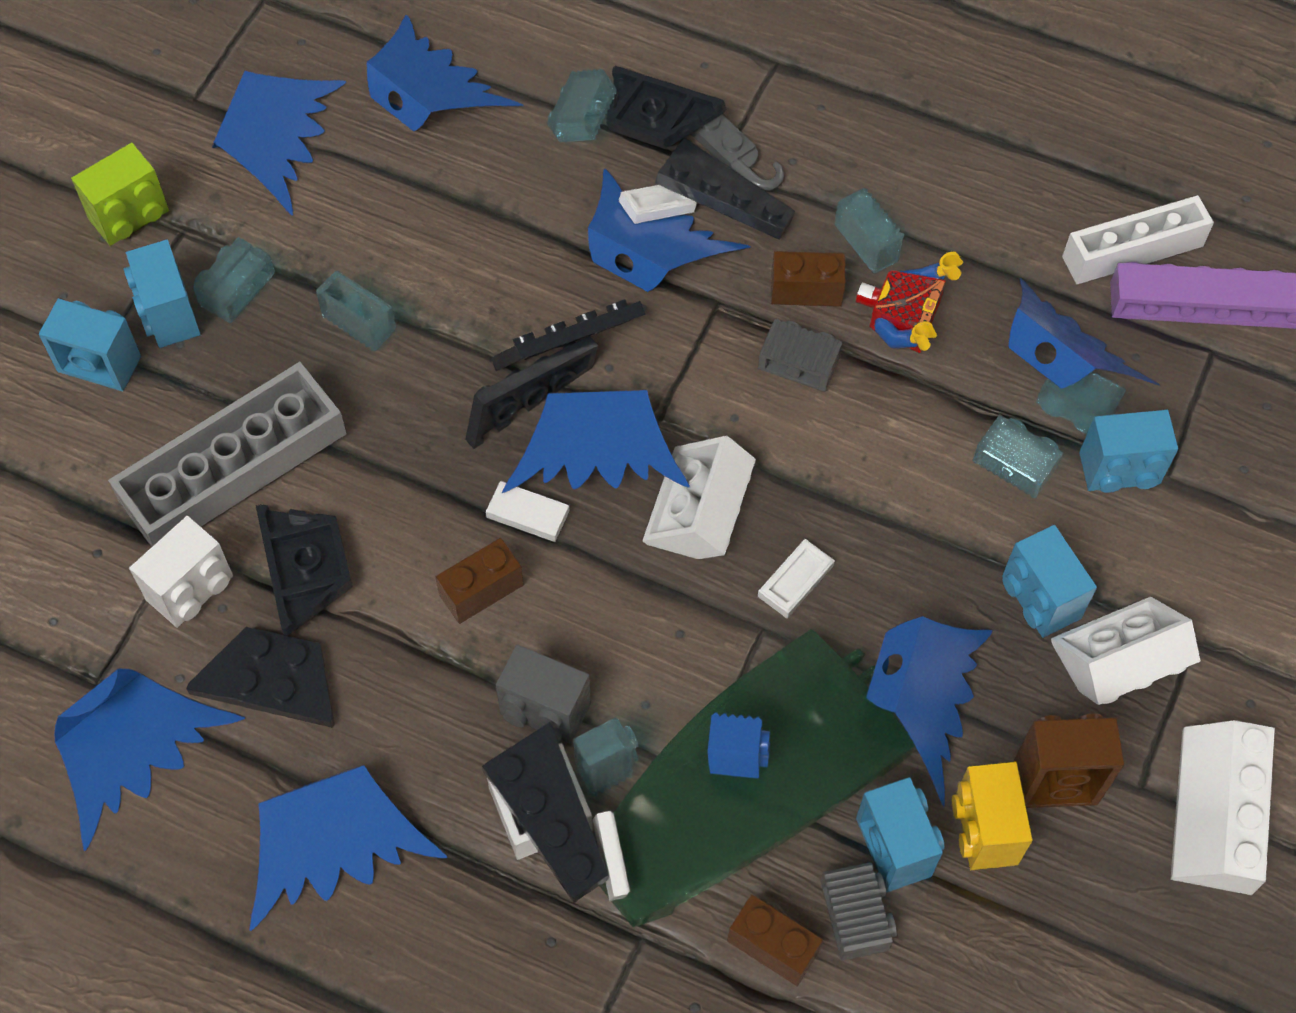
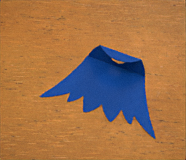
M407 15L389 42L374 57L367 61V80L370 97L412 131L418 130L427 120L430 113L435 111L477 106H524L511 99L483 92L491 88L489 85L468 82L475 76L477 70L469 67L449 66L452 60V51L450 49L427 51L429 39L427 37L419 40L415 39L413 25ZM391 91H395L400 95L403 102L402 108L389 102L388 96Z
M244 71L212 148L220 147L236 159L275 196L290 215H293L290 195L283 176L297 181V176L287 159L304 163L313 162L310 152L298 137L317 136L323 134L325 130L309 118L306 113H316L325 110L327 107L314 101V99L337 90L346 81L299 80Z
M604 169L600 200L594 217L588 226L591 257L595 264L637 287L649 292L663 280L668 271L708 256L751 247L735 242L708 240L713 234L712 231L690 232L694 217L688 215H678L634 224L619 202L622 192L621 188L612 175ZM618 254H626L631 258L633 262L632 271L616 265L615 258Z
M1020 278L1022 299L1010 330L1009 348L1062 389L1078 382L1094 369H1102L1132 376L1160 386V384L1122 364L1126 362L1125 360L1106 352V344L1093 336L1082 333L1078 323L1073 318L1056 314L1053 306L1048 301L1042 302L1028 284ZM1048 342L1055 347L1056 357L1053 362L1043 364L1037 360L1035 350L1040 343Z
M647 390L548 393L544 409L531 441L502 493L519 486L542 468H544L543 482L547 483L557 475L563 465L566 467L570 485L574 490L579 488L588 479L595 466H597L598 471L609 485L618 488L623 479L627 463L644 480H648V465H650L670 480L687 488H690L662 436Z
M922 616L902 623L886 632L866 698L876 706L894 712L922 757L944 807L945 787L941 755L947 761H951L950 749L945 733L954 737L963 736L962 725L955 704L969 702L973 699L974 695L962 673L969 672L977 667V663L969 657V654L978 649L989 638L992 630L961 629L944 625ZM893 654L901 655L903 662L900 669L892 675H887L889 656Z
M123 668L117 669L59 715L55 725V743L62 756L73 789L84 851L87 850L95 834L102 813L103 803H106L113 813L118 812L121 801L120 786H124L140 797L147 798L151 790V770L149 765L172 770L184 768V762L175 741L201 743L204 739L194 728L227 725L244 720L245 717L186 698L157 684L135 670Z
M365 765L274 796L258 803L260 815L259 872L250 931L265 918L284 888L286 889L290 904H294L302 891L306 877L320 897L327 901L335 890L340 867L347 874L368 885L373 883L372 853L395 865H400L401 863L396 847L428 857L447 858V856L401 814L377 785Z

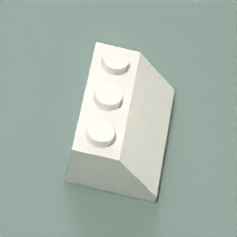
M728 436L676 446L672 456L685 476L690 488L664 477L642 541L649 546L695 559L725 555L756 459Z
M1153 597L1143 599L1051 638L1054 649L1079 692L1098 705L1114 702L1125 693L1149 687L1153 681L1167 675L1179 674L1185 671L1188 666L1200 662L1192 620Z

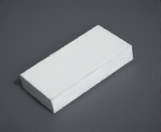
M660 185L623 191L619 198L620 204L634 224L693 213L697 204L695 201Z
M500 481L486 510V518L556 542L569 513V505L519 487L502 493L506 483Z
M804 539L758 591V597L788 619L831 570L835 560Z
M611 811L598 813L593 818V825L598 849L608 873L606 887L609 901L622 899L630 890L614 814Z

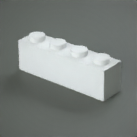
M1197 195L1072 232L1069 235L1062 258L1076 284H1081L1114 274L1118 263L1138 262L1140 264H1147L1204 246L1214 222Z

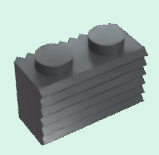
M775 319L759 354L758 369L826 392L840 358L842 342L836 340L828 333H814L812 330L802 329L799 324L793 321L781 322Z
M871 862L823 872L820 882L840 960L845 961L847 959L889 951L892 938L897 936V930L892 913H885L881 898L886 897L882 874H875Z

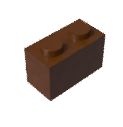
M774 251L771 272V304L842 306L845 289V253Z
M502 538L497 539L435 576L439 596L458 624L524 586L522 567Z
M751 894L729 928L727 942L798 987L818 955L823 939Z

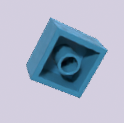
M168 239L127 251L126 256L130 266L123 269L129 287L132 289L134 295L132 298L137 313L141 317L147 337L154 335L159 348L200 336L201 334Z
M57 299L39 332V336L57 372L119 391H124L141 358L128 323L122 315L114 311H99L90 308L87 304L80 301L69 302Z
M1159 410L1094 416L1079 451L1088 491L1101 490L1102 492L1110 493L1126 487L1149 489L1161 484L1178 451L1169 411Z
M1055 525L1015 543L1002 575L1006 591L1011 597L1017 598L1023 608L1025 620L1031 628L1038 630L1042 638L1082 619L1097 589V586Z
M910 777L865 792L856 817L877 871L882 874L886 892L932 877L943 854L942 850L945 848L939 828L936 825L931 826L925 813L928 812L925 795L920 788L915 789Z

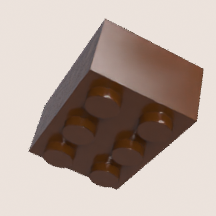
M1087 714L1078 719L1062 720L1060 716L1050 715L1034 721L1013 761L1017 762L1026 808L1098 805L1124 766L1117 718H1103L1100 714Z

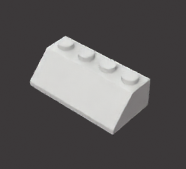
M1235 720L1183 728L1170 880L1253 895L1266 882L1275 728Z

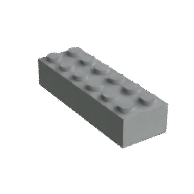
M298 362L108 481L119 503L151 547H153L186 516H189L200 527L346 435V430L339 409L302 363Z

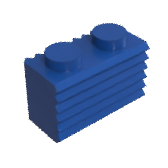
M717 712L711 716L708 742V760L711 774L759 778L760 767H768L770 753V731L762 730V720L759 716L754 720L751 716L745 719L740 715L736 718L734 714L729 717L725 713L719 716Z

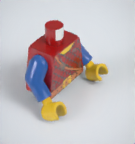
M948 252L941 257L939 263L900 272L890 271L886 276L882 289L862 282L856 297V303L874 308L870 327L890 348H909L921 353V350L926 351L931 346L928 338L937 337L932 322L942 299L946 283L943 279L945 275L950 280L959 279L961 271L958 266H961L963 261L958 253Z

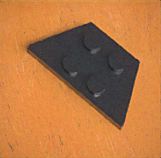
M616 65L612 69L614 81L613 89H610L609 101L611 105L607 110L606 118L610 131L666 149L726 111L725 102L722 99Z
M260 504L256 505V511L281 629L284 636H286L351 589L353 585L336 516L319 513L310 515L305 511L290 509L289 513L269 510L268 505Z
M245 627L188 683L186 688L190 695L331 728L334 725L320 643Z

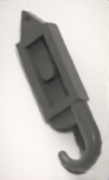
M723 114L691 133L717 160L764 191H771L783 182L784 171L778 162L773 163L776 175L769 180L761 179L751 170L758 158L756 145Z

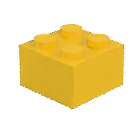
M1017 762L967 767L962 781L958 782L956 794L952 795L953 814L955 819L961 818L963 833L959 834L961 856L963 858L968 857L970 870L1019 865L1032 843V836Z

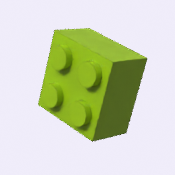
M133 143L126 145L71 177L89 221L109 246L128 238L136 230L158 220L169 211L155 169Z

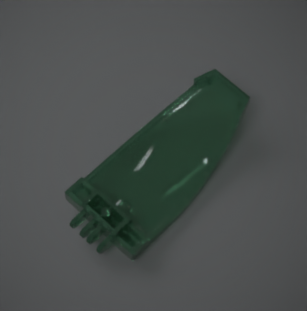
M810 629L743 675L714 698L680 730L652 761L613 813L630 892L622 899L612 900V903L632 927L672 915L676 906L724 880L794 837L841 805L880 775L883 777L910 757L915 749V745L906 729L893 715L894 712L880 708L866 698L869 690L867 685L871 683L876 666L874 665L866 669L858 676L852 670L862 661L865 655L861 649H856L842 659L813 629ZM717 712L719 716L725 713L728 717L734 714L736 718L742 715L745 719L751 716L753 720L759 716L762 720V730L770 731L768 767H760L759 778L710 773L708 742L711 716ZM604 882L599 887L608 896L606 882Z

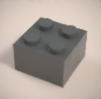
M517 644L496 683L500 714L503 715V718L508 723L521 728L527 725L538 730L550 722L558 743L562 740L572 744L591 705L589 674Z

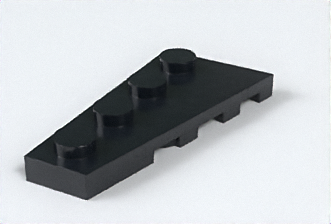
M683 138L659 170L655 181L660 186L779 240L791 223L795 213L793 209L686 138Z
M626 299L606 306L608 313L597 316L596 311L593 310L575 317L577 324L569 327L566 326L565 321L544 328L546 335L535 338L533 332L513 339L515 346L491 357L496 371L503 369L522 359L527 360L550 351L554 347L559 348L570 342L578 341L585 336H592L645 315L642 303L639 301L628 305Z
M590 336L578 342H570L562 350L551 356H543L533 365L521 371L511 372L504 380L492 386L486 385L480 388L474 394L465 440L473 449L484 443V438L482 437L493 428L498 432L502 431L511 424L510 418L524 407L528 412L540 404L548 390L551 389L554 393H557L592 369L598 344Z
M550 722L482 765L484 774L573 903L608 880L607 870Z

